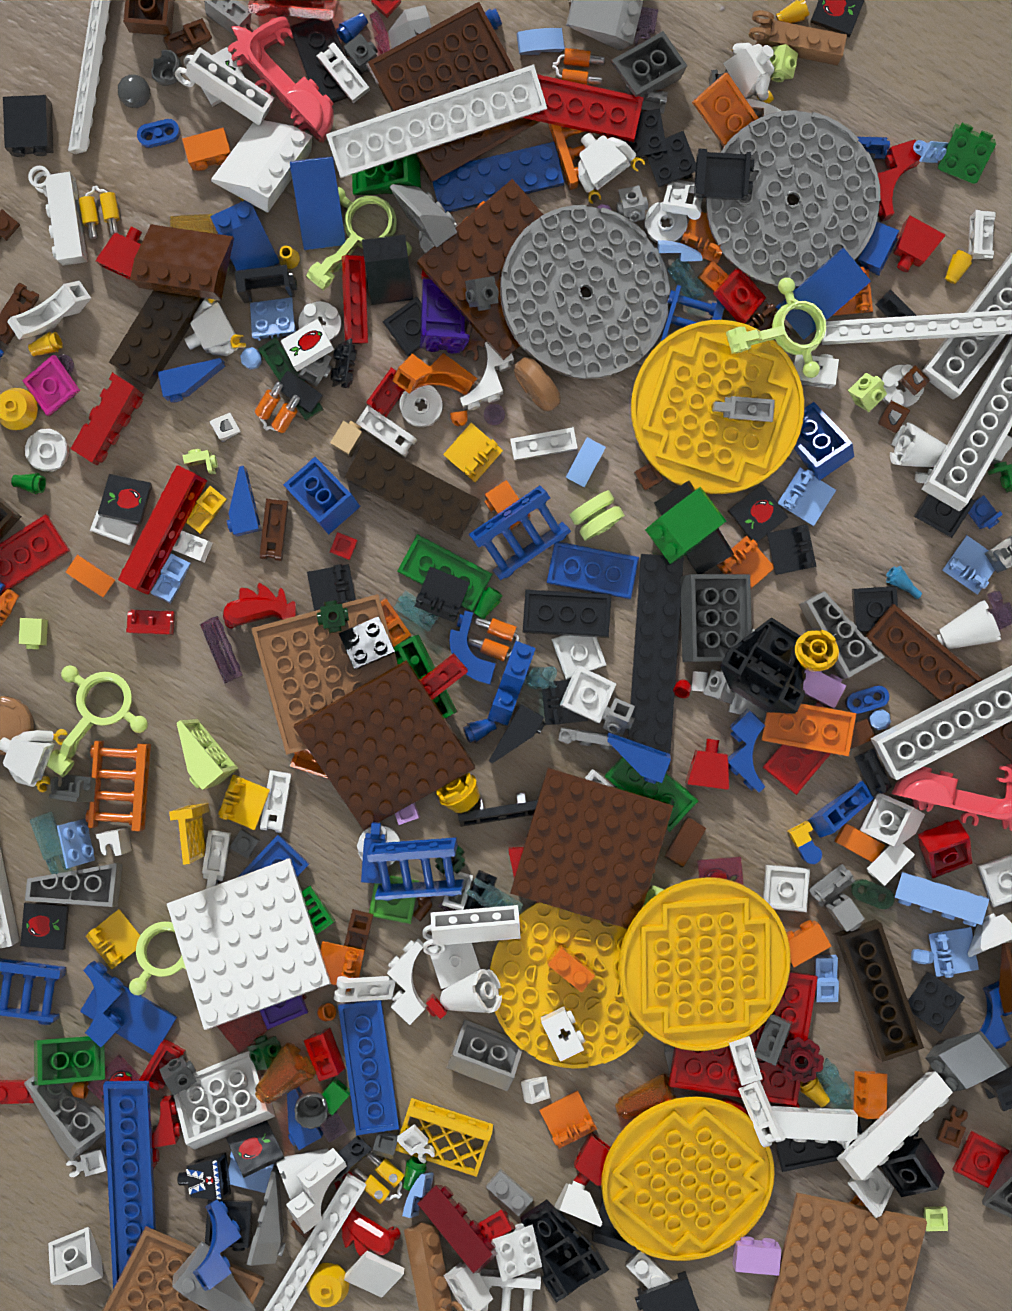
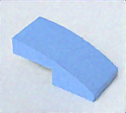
M541 28L517 32L519 55H539L541 52H562L564 50L562 28Z
M658 240L657 249L659 253H679L680 261H702L701 253L688 245L674 241Z
M587 437L566 478L585 487L606 447Z
M171 553L160 571L161 575L151 590V594L171 604L186 576L190 563Z
M815 955L814 973L818 976L815 991L816 1002H838L837 955Z
M434 1173L421 1174L416 1180L407 1197L402 1216L408 1218L419 1216L420 1206L417 1203L431 1190Z

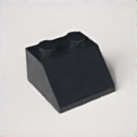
M923 1138L905 1141L904 1145L896 1151L893 1150L888 1155L889 1159L881 1165V1168L901 1198L938 1190L945 1174Z

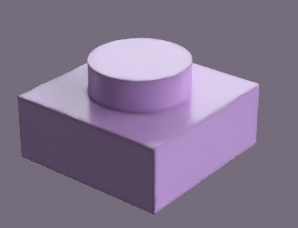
M415 802L395 813L398 825L420 818Z

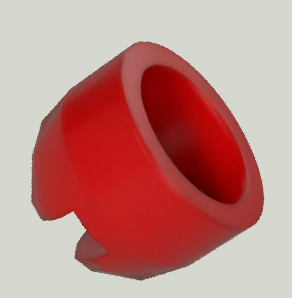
M682 679L675 684L673 692L679 698H688L692 687L687 680Z

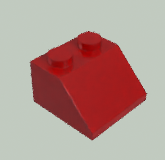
M959 819L946 822L941 826L918 834L919 848L932 879L972 864L970 837Z

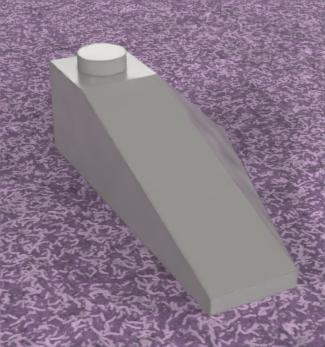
M34 1076L24 1082L57 1143L70 1160H73L90 1148L105 1133V1116L100 1109L94 1105H89L80 1098L74 1097L69 1090L64 1088V1084L35 1085Z
M274 1165L264 1196L265 1204L262 1206L258 1218V1223L260 1224L257 1227L247 1261V1265L250 1266L276 1263L278 1256H283L286 1243L282 1242L284 1229L280 1177L277 1165Z
M203 1241L200 1242L173 1275L172 1287L189 1300L209 1311H256L244 1290L240 1288L232 1273L212 1289L204 1291L193 1274V1271L205 1259L210 1248Z

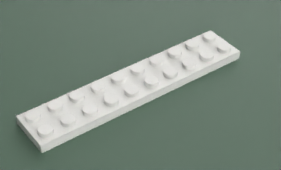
M531 65L328 133L326 136L340 178H344L546 110L547 106L535 67Z

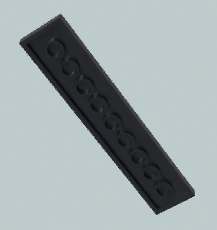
M640 554L630 704L635 706L631 717L635 719L631 729L628 730V739L670 754L675 694L673 689L676 679L681 607L680 576H683L684 557L670 564L664 555Z

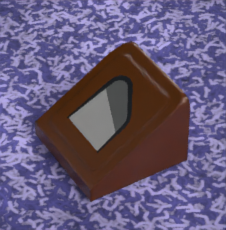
M915 365L899 381L915 396L930 379Z
M891 400L881 414L878 424L897 433L910 410Z

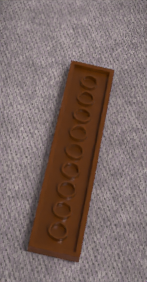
M895 604L890 606L865 636L876 648L940 702L983 680ZM1012 721L981 737L1012 762Z

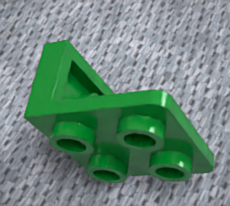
M962 122L961 125L955 123L951 131L952 137L946 147L947 152L943 159L940 160L938 169L975 184L978 182L996 146V141L993 139L994 135L982 130L981 133L973 131L974 127Z

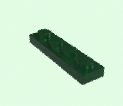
M276 337L258 348L279 381L287 370L298 377L299 371L295 370L289 356ZM318 403L312 413L300 405H296L306 421L324 410L320 403Z

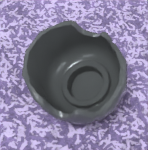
M162 50V56L158 59H153L151 73L152 78L159 85L169 86L178 81L175 71L177 68L182 67V63L172 50Z
M130 74L120 80L118 84V97L125 106L140 108L146 105L150 99V87L141 76Z
M310 1091L302 1094L295 1105L296 1121L302 1127L308 1129L320 1127L325 1122L328 1114L326 1098L318 1092Z

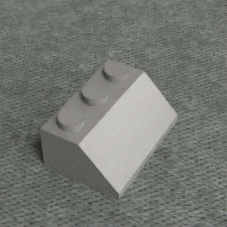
M395 184L390 186L407 218L436 248L457 233L453 225L455 220L448 211L445 213L442 205L438 201L435 203L434 198L429 192L425 193L420 187Z
M464 1019L447 1068L508 1091L515 1077L522 1049L509 1036Z

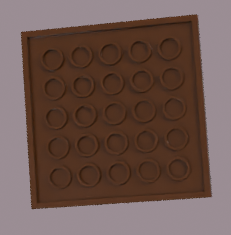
M480 2L377 56L366 64L392 112L515 71ZM519 118L415 153L432 183L540 122Z
M513 179L455 228L456 234L437 248L434 246L417 260V264L503 360L519 348L520 345L512 335L503 314L500 297L502 269L508 252L518 236L527 226L544 215ZM494 276L495 284L499 291L498 303L490 304L491 309L478 311V307H469L465 295L467 291L465 281ZM586 287L580 288V292H582Z
M407 660L297 722L293 727L363 830L370 828L372 822L379 823L475 769V764Z
M548 767L510 894L628 929L644 905L673 805Z

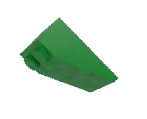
M415 154L352 175L353 195L393 194L390 186L393 184L421 188L420 162Z
M699 487L654 521L645 531L668 562L672 564L684 557L727 521L703 489Z
M89 1036L35 1040V1085L105 1080L104 1045L102 1047L98 1046Z

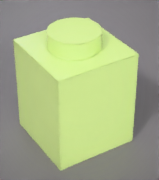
M20 618L19 644H25L26 649H39V645L47 646L48 620Z

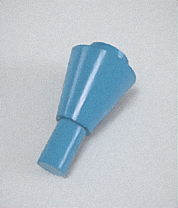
M894 566L887 572V583L907 591L915 599L921 597L922 592L913 585L901 566Z

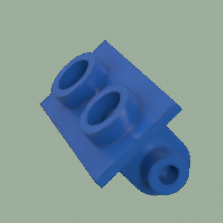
M858 137V141L863 145L866 152L875 154L874 159H885L887 150L890 148V141H887V137Z

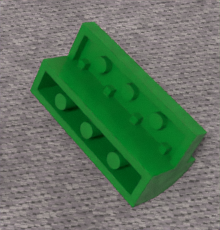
M415 635L393 648L398 665L407 660L419 679H422L436 668L419 635ZM447 689L433 699L444 718L458 712Z

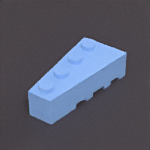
M905 872L901 873L895 898L899 899L898 903L911 907V904L914 903L920 905L919 909L932 913L933 910L942 912V917L951 920L958 917L964 919V924L976 927L977 924L982 925L989 903L987 897L977 896L965 890L954 889L951 886L938 882L935 883Z

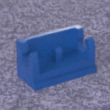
M877 222L869 242L858 259V262L861 263L860 267H864L865 270L869 269L870 272L879 276L898 240L899 230Z

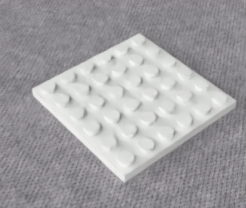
M290 858L167 903L204 1030L331 984Z

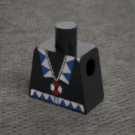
M226 1152L196 1159L187 1165V1172H179L178 1185H188L189 1195L193 1198L223 1201L231 1194Z

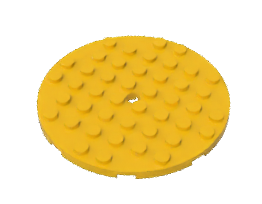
M540 902L531 905L519 914L521 938L499 940L490 965V970L496 974L501 985L498 993L499 996L502 995V1001L495 1014L506 1034L520 1049L536 1057L539 1061L562 1068H588V1066L605 1064L629 1051L644 1036L646 1030L630 1012L619 983V955L628 929ZM560 944L595 972V977L582 993L547 965V960ZM564 1006L566 1011L571 1010L576 1021L573 1023L576 1031H581L585 1043H583V1051L560 1062L541 1023V1017ZM564 1028L560 1030L564 1037L568 1036V1031H565Z

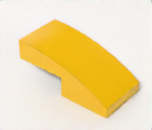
M209 486L196 501L197 504L194 506L186 524L201 535L221 510L227 499Z

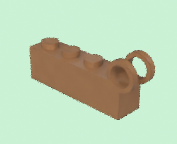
M758 10L753 12L752 20L760 24V26L751 28L749 30V37L756 40V44H760L762 47L764 45L774 47L786 44L798 53V58L838 66L843 56L846 34L774 20V15L768 11ZM757 16H764V17H767V18H769V19H762V18H759V17H757Z
M419 1222L405 1229L404 1234L419 1311H452V1306L458 1311H464L458 1302L451 1301L449 1285L444 1277L446 1269L436 1226Z

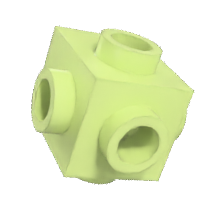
M786 44L771 47L774 52L770 58L774 66V72L770 76L771 79L775 82L793 79L798 53Z
M865 373L848 390L853 402L868 412L887 395L883 387L884 382L878 376L873 377L868 373Z

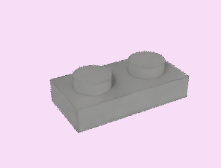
M502 1169L486 1185L488 1190L518 1216L533 1201V1197Z

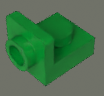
M1007 461L994 464V468L988 471L989 475L1001 472V486L1005 488L1006 493L1012 492V464L1007 465Z

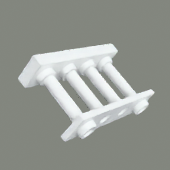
M483 1268L479 1272L488 1290L492 1286H501L503 1289L501 1311H510L511 1289L522 1288L524 1290L523 1311H532L533 1291L540 1289L541 1286L540 1273L527 1272L502 1282L499 1270ZM488 1304L481 1311H488Z

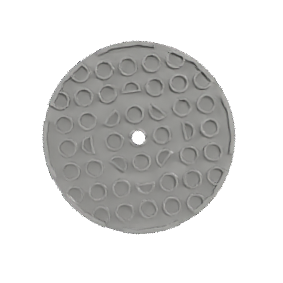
M797 110L781 111L760 117L735 134L720 153L746 154V152H751V158L755 160L754 171L750 172L749 181H753L752 194H748L745 201L706 198V213L711 233L716 244L721 245L720 249L729 262L748 277L758 282L778 287L781 279L791 278L795 282V288H797L842 248H845L855 260L873 234L878 219L880 184L874 162L869 152L867 153L863 145L858 141V137L847 127L828 116L815 112H799ZM795 194L799 200L798 204L789 205L787 196Z
M572 205L552 210L527 226L510 248L504 262L500 280L503 314L512 335L523 350L545 368L564 376L580 379H595L614 375L629 368L646 355L656 343L664 328L668 316L667 302L670 295L669 279L663 259L658 249L654 248L646 237L647 234L635 223L617 212L606 208L587 207V205ZM580 288H589L591 291L590 297L583 298Z

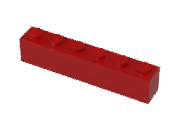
M179 465L176 466L126 565L121 571L118 578L119 581L149 595L207 483L206 479Z

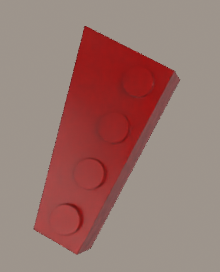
M113 372L109 377L112 383L109 388H103L100 394V405L93 407L89 414V425L87 423L83 425L70 448L97 466L107 458L108 449L118 441L120 437L119 432L129 424L132 418L130 415L143 402L142 397L144 394Z

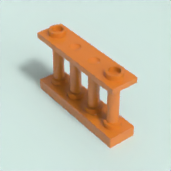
M548 124L569 190L576 189L579 182L578 167L574 168L572 160H574V157L579 156L585 147L584 145L575 148L567 147L565 140L569 136L585 131Z
M94 741V745L90 749V756L93 758L92 777L96 778L94 802H90L89 810L86 811L85 819L88 822V828L98 827V821L129 823V825H132L131 831L145 830L151 744H137V748L131 750L104 748V741ZM103 756L133 758L136 761V769H133V771L102 769ZM101 778L132 780V782H135L134 791L131 793L100 791ZM100 799L130 801L133 804V812H130V814L99 812Z

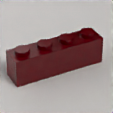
M435 1185L417 1204L473 1274L479 1273L498 1254L495 1250L496 1245L490 1238H485L482 1235L480 1225L475 1220L471 1221L466 1215L468 1213L466 1208L461 1203H456L452 1198L454 1194L446 1185L444 1187L442 1185Z

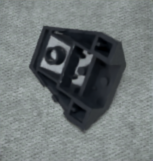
M772 617L760 625L750 635L743 638L741 642L730 648L720 665L729 689L765 712L795 714L805 696L803 682L806 679V673H804V668L800 665L795 654V645L800 635Z
M547 1199L520 1217L524 1227L533 1225L542 1263L541 1268L544 1273L542 1280L556 1303L589 1280L596 1279L609 1270L608 1264L597 1247Z

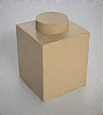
M343 421L331 440V445L351 457L364 436L362 431H360L361 427L352 421L349 424Z

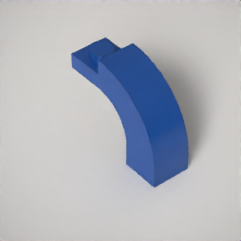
M465 611L464 615L460 614L457 627H460V631L452 629L450 631L451 653H454L468 669L466 675L479 682L491 684L496 663L481 660L470 651L468 633L474 613Z

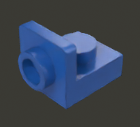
M984 495L975 501L968 512L979 529L988 527V529L992 528L1000 522L998 518L1003 515L1001 511L996 512Z

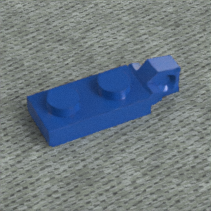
M372 822L371 834L366 833L364 838L361 882L382 884L378 863L368 862L367 858L371 843H386L385 835L380 834L381 823Z

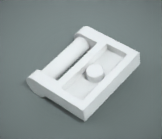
M682 180L668 183L662 211L688 215L693 220L699 219L702 212L700 207L703 198H694L692 204L686 203L688 194H694L695 183Z

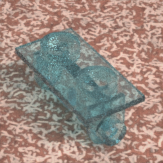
M677 258L667 269L676 284L681 286V291L685 297L696 300L698 297L701 298L706 294V287L698 277H691L695 272L688 261H680Z
M406 590L393 607L427 632L431 630L439 616L414 607L416 597Z
M553 666L545 668L534 667L529 675L525 677L526 684L536 690L538 688H556L557 686L553 681L557 676V670Z
M826 1058L823 1070L816 1072V1077L822 1086L830 1084L829 1087L825 1088V1092L833 1104L835 1103L839 1106L845 1102L847 1105L851 1096L850 1087L840 1078L837 1067Z

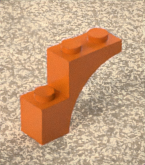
M444 353L431 366H428L414 354H411L398 367L392 381L409 394L423 386L441 385L467 395L471 392L478 378Z

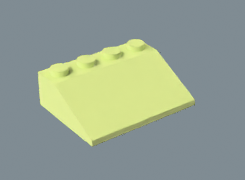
M198 719L180 720L177 722L187 771L191 776L189 779L196 788L204 790L217 786L238 769Z

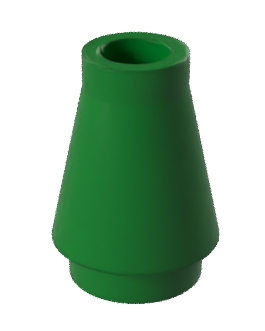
M39 473L14 474L11 484L13 487L38 494L44 492L46 479Z
M488 586L486 590H483L474 613L480 618L485 619L502 602L500 599L503 595Z
M411 1156L406 1161L404 1189L410 1191L420 1175L425 1173L427 1170L426 1162L422 1163L414 1156Z

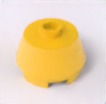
M11 388L0 394L1 425L10 430H22L34 423L37 418L38 407L34 396L30 392L22 388Z
M825 630L807 631L798 638L795 645V654L804 669L811 672H819L831 668L836 663L839 649L836 639L832 634Z
M470 773L436 790L439 802L455 813H463L470 810L480 798L476 777Z
M321 1263L316 1267L306 1284L307 1293L315 1304L321 1307H331L345 1299L349 1291V1282L344 1281L345 1270L340 1265L333 1263Z

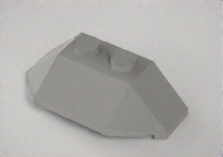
M425 5L406 9L402 12L388 31L392 48L431 28Z

